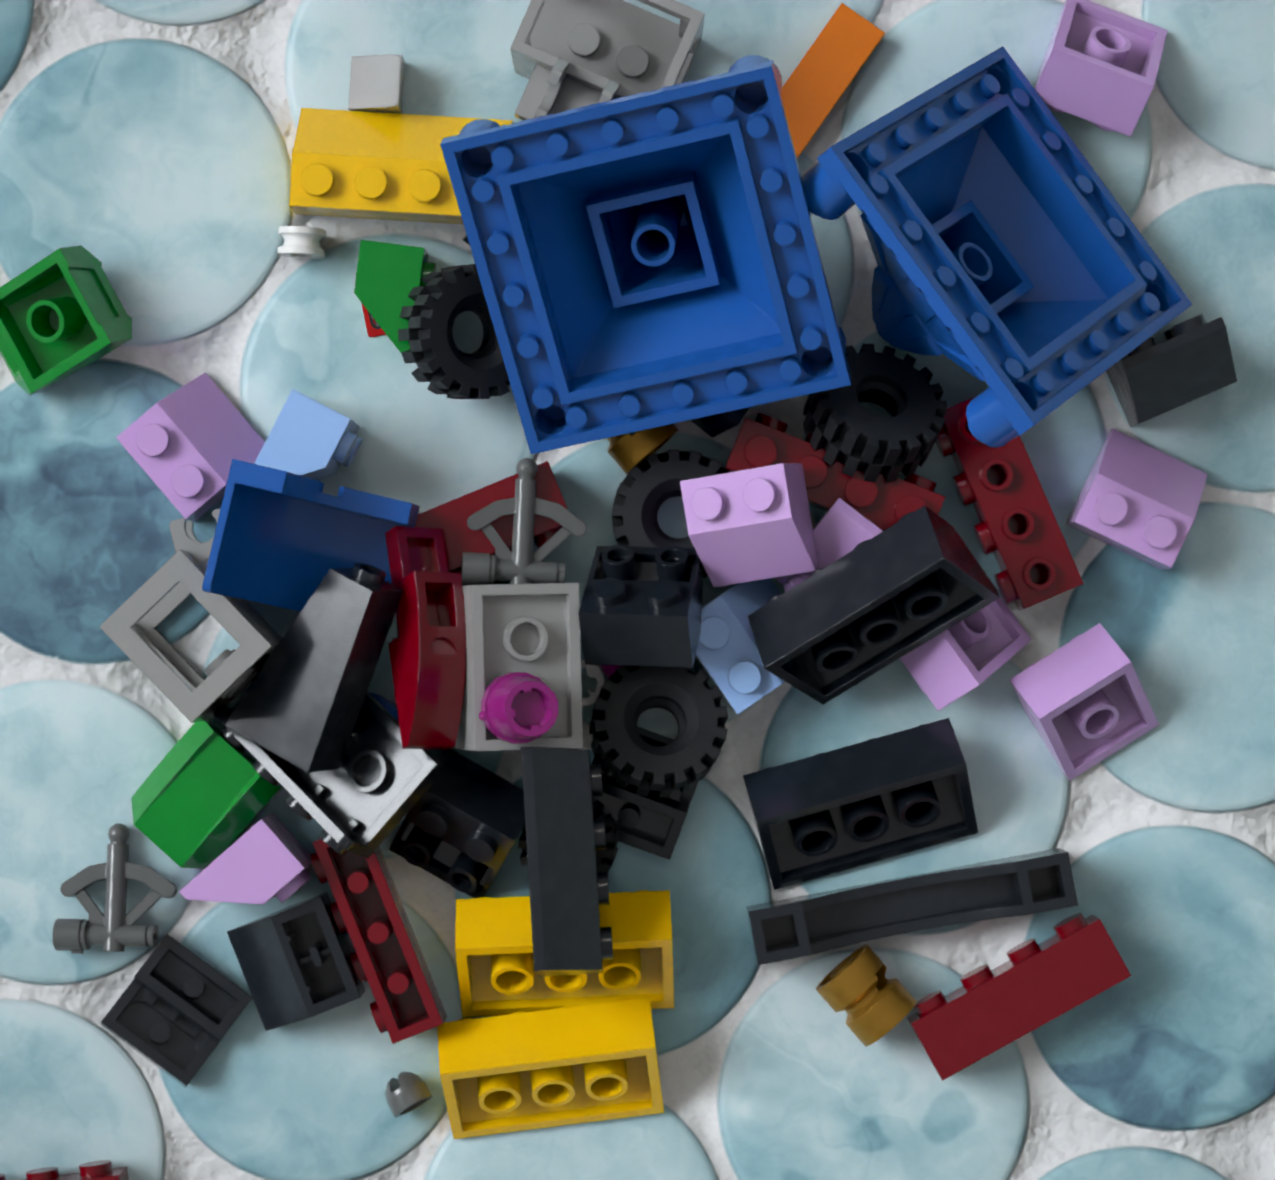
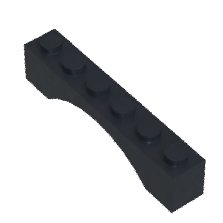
M1061 848L746 907L758 965L814 955L860 942L913 931L981 920L1023 916L1078 906L1069 854Z

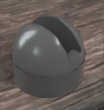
M403 1071L398 1075V1079L391 1078L387 1083L385 1091L387 1103L395 1118L413 1111L433 1097L422 1078L412 1072Z

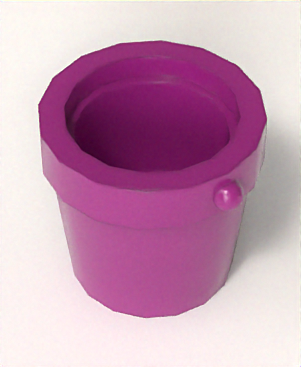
M508 672L495 678L486 688L481 701L479 719L484 721L487 729L500 740L513 744L529 743L540 738L542 734L548 732L555 724L559 714L558 700L555 693L539 677L526 672Z

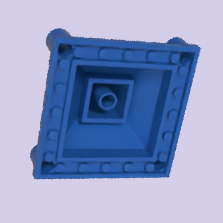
M1003 46L832 145L817 158L818 162L801 177L808 207L812 214L823 219L834 220L842 216L855 204L862 212L860 217L878 265L874 268L871 289L872 318L876 324L877 332L882 339L895 348L919 355L940 356L943 354L981 382L986 381L989 388L969 402L966 417L971 434L978 441L989 447L999 448L1005 446L1019 435H1022L1193 305Z
M747 55L738 59L727 73L663 87L654 91L625 96L603 103L574 108L565 112L536 117L510 125L500 126L498 123L488 119H478L466 124L458 135L443 138L440 145L531 454L851 385V374L846 357V336L838 325L781 97L782 76L773 60L771 61L760 55Z

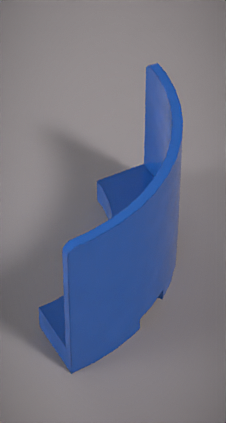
M232 459L202 590L208 593L240 598L301 612L330 569L353 568L355 563H365L386 573L385 581L392 584L385 533L395 526L415 527L420 506L342 486L339 487L338 495L333 496L322 493L324 483L319 480Z

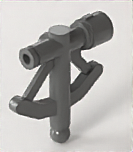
M523 458L517 463L518 479L515 480V498L496 500L468 517V528L474 531L481 529L494 546L495 555H490V553L462 552V584L488 585L494 584V581H509L510 584L565 582V563L557 564V562L541 561L571 534L574 536L585 534L586 524L562 505L536 498L537 480L534 479L538 466L533 459ZM514 514L512 552L490 524L503 515ZM535 514L551 518L562 526L559 531L533 553Z
M114 824L108 831L110 844L107 845V863L88 866L62 883L61 893L66 897L76 896L88 912L89 918L88 920L56 919L53 927V945L55 950L72 951V954H83V951L89 950L91 946H103V951L124 952L125 946H157L159 940L157 925L134 924L161 897L169 899L175 897L178 889L174 883L153 868L128 862L129 845L126 842L129 838V829L124 824ZM128 879L142 881L153 890L126 915ZM106 880L105 914L101 912L85 890L97 881Z

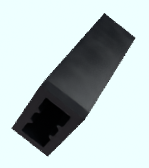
M355 563L353 568L330 569L229 715L226 726L308 773L339 769L403 590L385 581L386 573L372 565Z

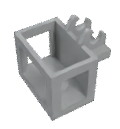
M531 0L510 48L515 73L529 79L514 113L515 117L524 121L683 83L702 40L705 13L675 0H637L679 18V25L623 0Z
M220 509L212 511L216 522H218ZM181 518L173 520L169 524L176 553L99 627L191 723L214 719V711L220 705L227 707L258 675L282 640V637L246 600L208 593L202 590L214 536L209 541L201 543L194 535V522ZM191 594L240 644L236 650L229 651L226 649L204 670L208 675L206 679L156 629Z
M579 583L463 586L466 625L465 684L456 744L451 749L502 751L521 750V747L583 748L581 644L578 615L580 609ZM398 624L397 637H392V641L399 637ZM508 672H526L539 677L555 693L558 700L559 714L555 724L548 732L542 734L540 738L529 743L513 744L500 740L487 729L484 721L479 719L481 701L486 688L495 678ZM393 691V692H394V702H396L395 691Z

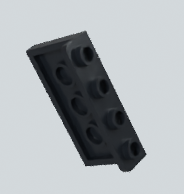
M368 691L340 768L308 773L226 726V723L234 708L231 710L220 705L213 714L224 725L219 731L224 739L242 752L247 749L257 759L252 765L256 772L274 786L280 783L290 793L285 799L288 805L307 820L314 818L324 828L319 834L321 839L334 851L343 856L347 851L369 858L446 769L427 749H403L399 721Z

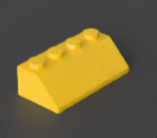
M301 108L292 152L289 206L296 215L463 224L440 144L443 138L458 135L466 124L482 118ZM488 119L498 123L500 126L513 124V120Z
M670 890L609 893L610 905H599L600 926L611 927L613 960H603V973L538 977L534 971L530 896L456 899L455 953L462 1017L500 1016L518 1011L532 1012L562 1008L567 1005L580 1006L611 1002L622 998L635 999L650 997L651 1009L675 1008Z
M650 997L622 998L611 1002L580 1006L567 1005L562 1008L532 1012L518 1011L508 1015L476 1019L463 1018L457 1021L444 1022L442 1025L437 1026L440 1078L453 1139L664 1113Z

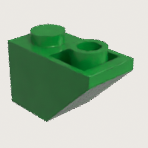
M361 240L354 294L400 353L410 350L409 341H398V329H408L409 320L399 318L402 306L414 305L415 301L409 298L408 294L413 287L425 286L422 278L430 273H435L436 263L427 262L428 254L423 247Z

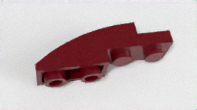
M395 526L385 533L391 581L393 585L401 588L403 593L396 609L399 637L388 643L402 748L451 749L455 747L461 719L466 668V625L461 573L448 572L442 529Z

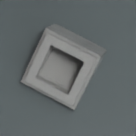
M403 55L352 56L348 110L402 114L405 69Z

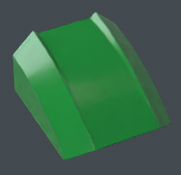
M81 245L57 249L0 287V354L16 383L29 395L64 379L132 339V318L126 313L102 269V262Z
M212 720L195 722L131 798L134 826L181 868L205 869L240 837L284 788L280 783L277 786L272 785L259 775L252 766L254 761L225 740L219 732L221 728Z

